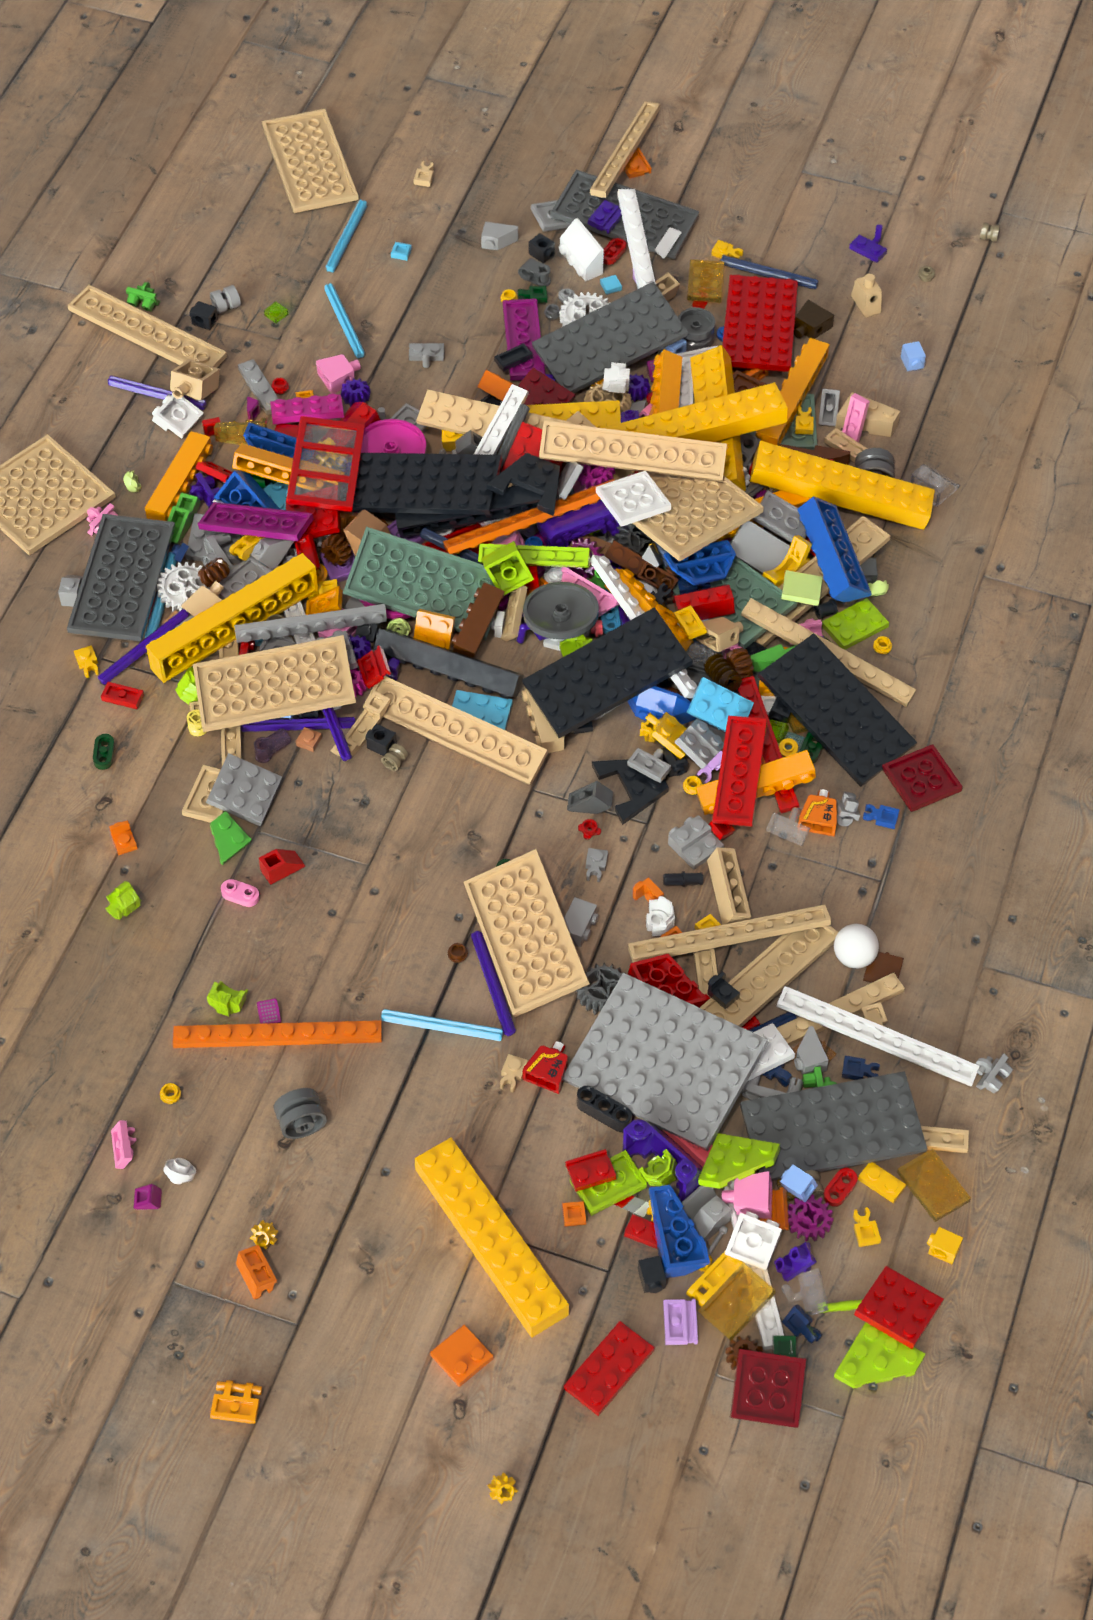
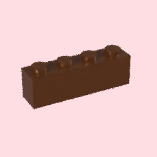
M485 582L481 588H477L474 594L476 600L474 604L470 602L466 611L468 616L466 619L463 618L459 625L461 631L459 635H454L451 642L454 645L452 651L472 658L475 657L505 591Z

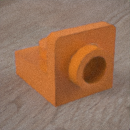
M128 820L109 826L118 855L137 850Z
M649 877L644 881L636 883L633 888V899L635 901L643 895L648 902L649 900L658 899L659 896L664 897V893Z

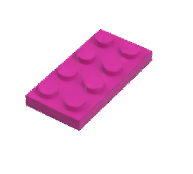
M341 394L314 395L309 398L295 397L289 400L277 399L270 401L273 424L300 422L301 416L321 419L344 417Z

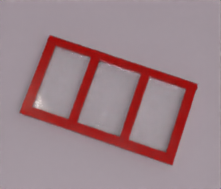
M301 416L286 502L289 504L352 512L365 424Z

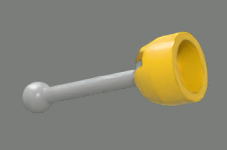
M721 1226L719 1228V1234L708 1250L710 1264L698 1270L705 1272L712 1265V1257L710 1255L721 1237L727 1233V1227Z

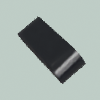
M582 1086L578 1089L577 1107L580 1111L620 1133H623L624 1128L632 1122V1112L625 1105L593 1087ZM586 1097H587V1098H590V1100H586V1101H585V1100H583L582 1098H586ZM600 1108H607L608 1110L603 1111ZM619 1118H625L626 1120H625V1121H620V1120H618V1119H619Z

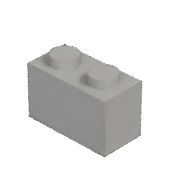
M574 897L564 919L574 944L582 947L584 941H588L591 934L590 928L592 925H596L599 914H597V905Z

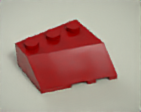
M669 954L630 963L627 975L700 1008L710 999L707 994H703L698 989V985L694 980L691 981L684 974L682 967Z

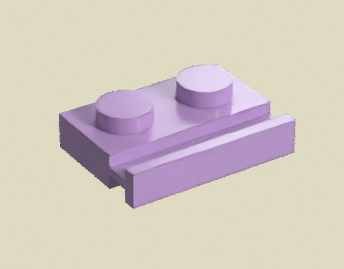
M686 1299L663 1300L665 1345L698 1344L696 1299H692V1301H686Z

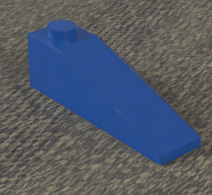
M671 1185L650 1187L649 1195L658 1254L666 1278L685 1276L709 1265L710 1260L706 1243L695 1229L692 1219H689L681 1201Z

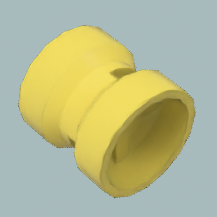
M190 711L187 715L190 734L193 736L204 735L206 732L202 730L200 711Z

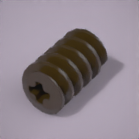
M716 653L706 660L704 671L714 683L732 692L740 687L742 682L741 676L738 675V672L727 662L723 655Z

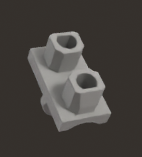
M844 791L842 799H836L837 823L841 826H849L853 822V818L859 821L860 814L857 809L859 802L855 799L856 795L854 793Z
M1002 1054L999 1059L996 1058L993 1062V1058L990 1056L986 1059L979 1058L976 1062V1065H979L977 1073L983 1075L976 1087L980 1090L986 1088L992 1093L997 1092L1003 1083L995 1076L998 1074L1005 1079L1013 1071L1012 1067L1006 1062L1009 1057Z

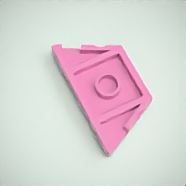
M562 567L561 582L581 585L595 595L599 605L598 617L619 605L611 593L567 567Z

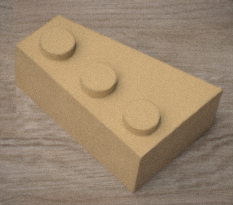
M853 392L837 414L835 428L841 430L844 426ZM864 397L870 403L862 431H868V434L891 437L898 426L900 411Z

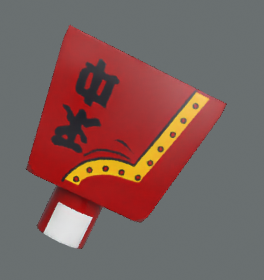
M555 1041L552 1048L544 1045L540 1046L524 1066L523 1080L559 1094L563 1084L564 1073L568 1067V1056L563 1053L566 1048L565 1045Z

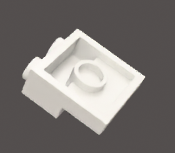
M172 394L171 396H166L161 407L157 406L152 413L154 415L152 421L165 431L170 429L182 439L203 416L204 412L184 397L177 399Z
M749 1211L746 1212V1215L740 1213L725 1255L766 1271L781 1236L782 1229L778 1228L779 1223L769 1219L765 1223L758 1220V1215Z

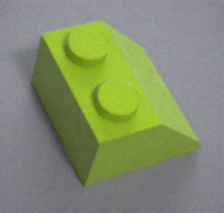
M515 541L481 558L483 566L495 587L505 591L504 595L534 580Z

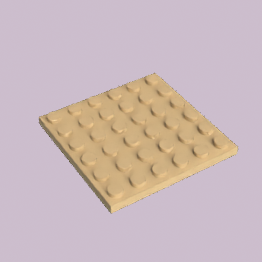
M48 434L0 465V530L29 556L88 517L87 510L90 507L95 509L103 507L116 498L115 493Z
M649 472V476L671 503V510L634 522L633 524L680 562L763 513L764 507L724 475L722 481Z

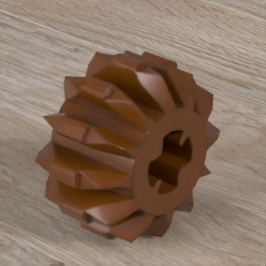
M339 534L329 535L321 544L322 549L320 551L324 554L323 558H327L328 563L332 562L334 566L345 564L352 556V548L349 546V542H346L345 537L341 538Z
M223 558L211 560L198 571L200 581L206 587H211L215 581L221 582L230 573L229 565Z
M743 647L735 648L726 653L727 662L731 664L742 679L753 675V661L746 649Z
M739 1335L737 1336V1342L734 1340L729 1342L730 1347L726 1348L725 1353L728 1355L726 1362L732 1363V1370L736 1369L738 1349L763 1352L762 1346H757V1339L751 1342L749 1335L746 1336L745 1340Z

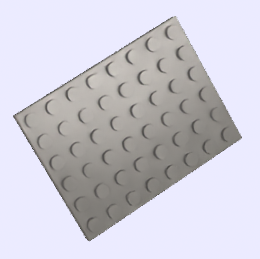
M623 973L565 1071L563 1081L577 1088L582 1086L593 1087L628 1107L632 1115L708 1151L769 1042L766 1038Z

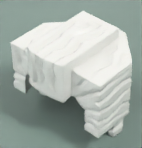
M612 362L611 368H605L602 390L616 393L628 391L630 369L626 368V363Z
M659 896L655 900H649V913L646 915L647 931H652V937L661 936L672 929L675 924L672 902L663 896Z

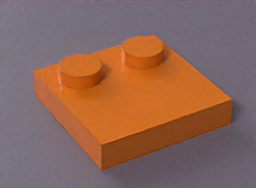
M465 1325L430 1352V1356L459 1387L493 1360V1355Z

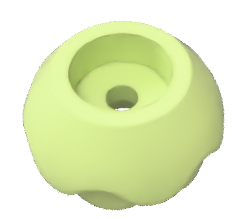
M128 471L123 477L127 489L131 492H139L141 484L138 483V476L134 474V471Z
M878 580L873 584L868 583L872 593L871 596L884 595L889 588L886 580L883 582Z
M402 618L391 620L387 626V629L407 636L411 631L409 623Z

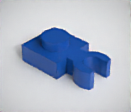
M866 804L865 811L871 813L864 812L863 819L866 821L874 819L876 820L875 825L895 829L900 809L880 805V808L876 809L875 806Z

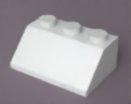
M577 218L560 237L559 251L567 258L568 263L576 269L577 274L585 281H588L603 274L604 249Z

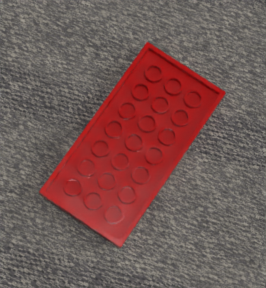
M730 275L722 346L731 357L732 367L789 372L792 359L798 281L773 277Z

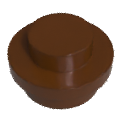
M461 943L452 944L447 952L448 958L455 963L465 961L468 956L467 948Z

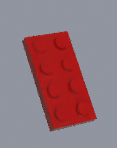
M619 1321L564 1384L563 1389L599 1416L650 1357L655 1347Z

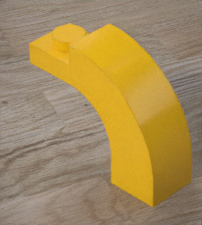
M800 535L794 536L788 553L781 564L773 570L763 572L762 576L777 587H780L784 583L786 570L797 572L810 561L807 556L812 544Z

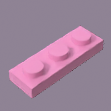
M854 393L850 399L842 432L859 443L870 401Z

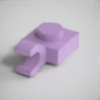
M719 751L703 769L697 772V777L701 773L706 774L707 778L703 782L704 784L711 780L712 770L715 769L717 771L720 768L722 751Z

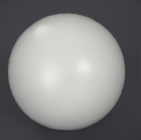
M850 924L842 928L836 935L834 951L842 964L858 969L868 966L875 960L879 951V942L876 934L869 927L862 924Z

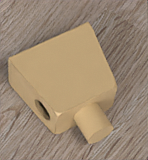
M866 274L865 277L856 279L851 297L865 318L880 314L882 291L875 281V276L873 274Z
M217 581L212 584L209 590L202 585L181 604V607L195 617L200 612L212 607L215 603L222 601L218 595L224 587Z
M724 617L705 620L702 623L706 627L707 633L696 637V640L714 651L720 652L738 644L739 633L743 632V625L739 621L733 623Z

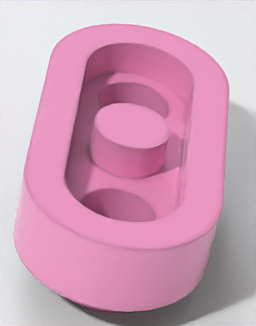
M234 879L226 880L221 885V894L226 900L246 907H252L259 902V891L254 886Z

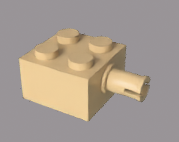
M188 359L171 371L170 390L174 391L172 394L177 399L186 395L194 400H202L218 389L220 369Z

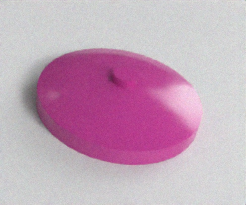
M385 419L376 421L364 429L361 453L426 454L425 436L412 423L399 419Z

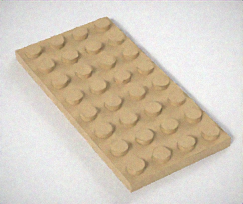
M325 109L262 121V127L294 213L358 200L356 188Z
M344 635L193 664L203 732L356 703Z
M537 849L464 881L514 1017L590 984Z

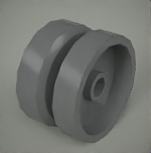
M694 307L682 311L678 318L688 331V336L683 338L687 341L686 350L693 351L710 347L714 341V316L703 308Z
M869 448L863 450L855 457L856 468L895 478V461L889 451L881 448Z
M311 1088L289 1091L277 1099L273 1105L281 1132L286 1138L298 1139L310 1136L319 1131L327 1121L318 1093Z

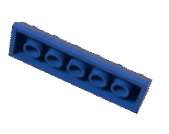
M813 496L798 508L799 518L804 524L806 536L812 544L811 549L817 557V564L823 572V579L829 587L830 596L844 603L871 596V590L836 505Z

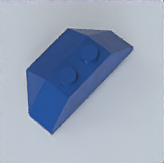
M250 422L248 423L244 432V438L248 445L287 457H294L297 438ZM303 448L301 461L311 460L316 450Z
M725 540L710 543L680 562L669 553H664L663 556L672 571L694 586L725 579L736 553L729 541Z
M656 686L627 701L634 715L642 720H647L645 717L650 712L657 719H660L667 712L674 716L681 724L696 720V717L686 713L691 703L688 699L680 694Z

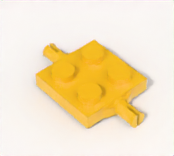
M650 712L645 719L654 725L651 736L681 760L686 753L674 742L687 728L667 712L660 719H657Z

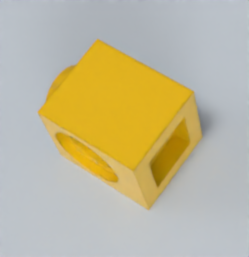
M939 1227L936 1234L931 1233L927 1245L930 1246L928 1254L952 1265L961 1247L963 1237Z

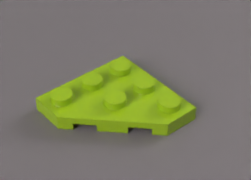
M718 1133L698 1178L699 1185L720 1189L727 1186V1182L736 1178L741 1180L755 1174L754 1170L764 1166L766 1168L773 1166L780 1152V1144Z
M865 1322L836 1370L834 1378L852 1388H858L873 1382L876 1384L893 1380L896 1377L913 1376L926 1354L915 1347L913 1349L907 1347Z

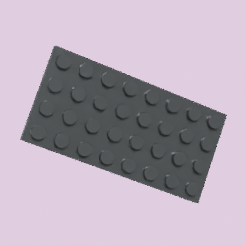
M576 169L553 207L551 217L570 224L578 218L586 229L611 238H620L628 243L623 218L609 234L605 230L600 231L588 225V219L604 200L619 206L620 209L617 195L618 189L633 188L615 183L607 197L590 195V189L597 176ZM635 189L648 250L657 253L655 248L671 227L681 231V234L666 257L676 259L699 217V211Z
M653 281L533 341L532 346L549 373L553 376V379H555V382L575 393L603 379L605 368H611L612 362L626 363L627 367L688 336V331Z
M109 514L102 515L67 625L68 633L142 641L157 591V584H159L158 579L160 578V573H162L175 530V522Z
M905 1071L740 1102L748 1138L780 1144V1152L775 1164L769 1168L764 1166L757 1169V1173L769 1172L772 1181L781 1180L783 1173L790 1169L792 1165L804 1172L808 1170L823 1172L927 1151V1145Z

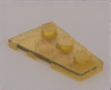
M261 418L260 421L250 419L243 423H237L236 421L216 423L214 426L215 441L237 445L241 443L247 444L244 432L248 423L267 428V418Z

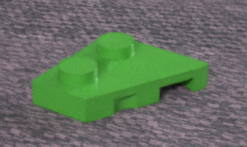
M226 811L210 823V828L215 838V846L218 849L219 860L222 865L252 841Z

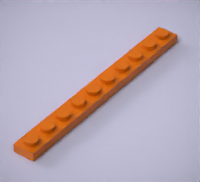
M612 479L571 494L566 499L560 498L556 500L554 516H562L565 512L578 510L587 504L597 503L601 499L596 493V487L615 480ZM536 507L445 540L443 545L449 554H458L464 549L477 547L480 543L493 541L502 535H510L516 530L529 528L532 524L545 522L554 516L540 511Z
M381 1020L174 1026L173 1048L382 1043Z

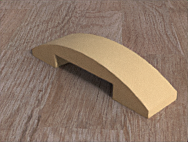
M375 690L364 704V711L345 735L352 757L366 743L365 736L368 730H372L375 724L379 725L391 700ZM335 744L331 752L340 757Z

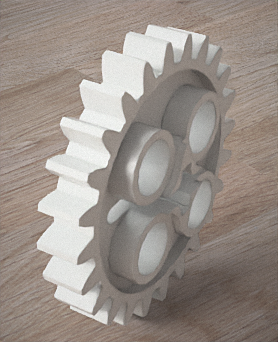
M581 292L580 296L574 294V298L568 297V301H563L559 312L562 327L585 316L586 305H589V313L609 304L608 298L603 299V295L596 297V293L591 296L589 292L586 295Z
M178 562V567L171 565L170 569L165 568V572L160 573L159 584H157L158 597H161V603L166 602V608L172 606V612L176 609L181 611L183 609L181 604L202 585L206 587L198 576V571L202 568V565L196 568L195 563L189 566L188 562H185V566H182Z

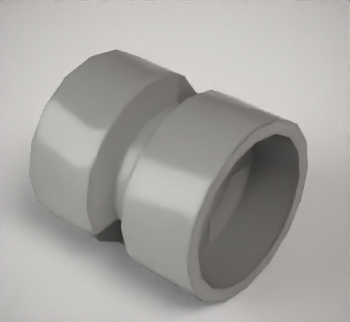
M234 285L224 287L223 291L216 290L210 292L211 303L217 307V314L227 311L228 307L234 309L241 306L239 294Z

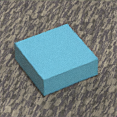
M395 242L391 258L407 261L412 245Z
M616 275L600 279V284L606 295L622 291V285Z

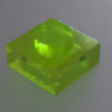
M276 301L264 310V316L276 324L288 315V309Z
M770 720L776 741L780 743L785 739L789 725Z

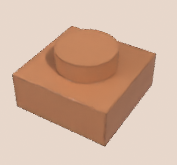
M304 727L296 740V746L314 752L322 739V733Z

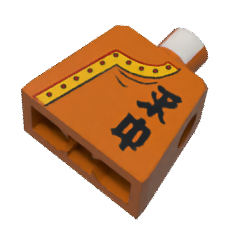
M821 789L818 791L817 796H808L799 816L797 830L835 836L837 824L836 800L829 798V791Z

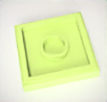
M786 570L781 599L818 606L823 577Z

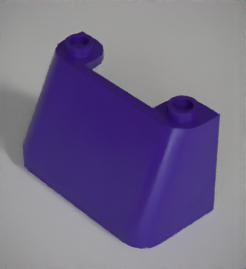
M602 500L594 504L584 505L578 510L565 512L562 516L551 517L545 522L536 523L546 546L567 547L569 546L568 541L600 529L603 534L609 531L612 536H615L620 531L617 528L620 526Z
M637 1119L632 1121L624 1128L622 1151L626 1150L631 1158L633 1155H642L646 1159L652 1153L661 1158L664 1155L663 1151L667 1149L677 1162L675 1174L679 1181L676 1183V1187L679 1189L678 1198L683 1202L701 1186L699 1185L698 1178L703 1167L660 1128L644 1120Z

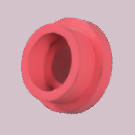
M597 620L591 628V634H595V637L603 635L602 620Z

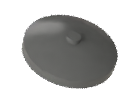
M554 582L540 586L527 596L523 605V616L527 626L536 634L550 639H570L583 635L595 625L599 615V605L595 595L587 588L570 582Z

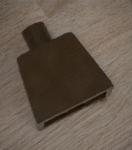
M808 299L795 316L794 335L797 338H802L805 335L808 338L816 339L833 327L834 314Z

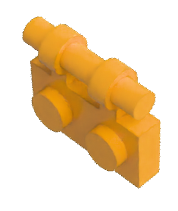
M226 1380V1382L217 1381L216 1390L224 1391L223 1395L214 1394L210 1412L211 1419L256 1424L260 1402L259 1399L252 1398V1395H261L262 1386H255L254 1383L249 1382L238 1384L232 1380ZM233 1392H235V1393H244V1396H243V1397L231 1396V1395H232Z

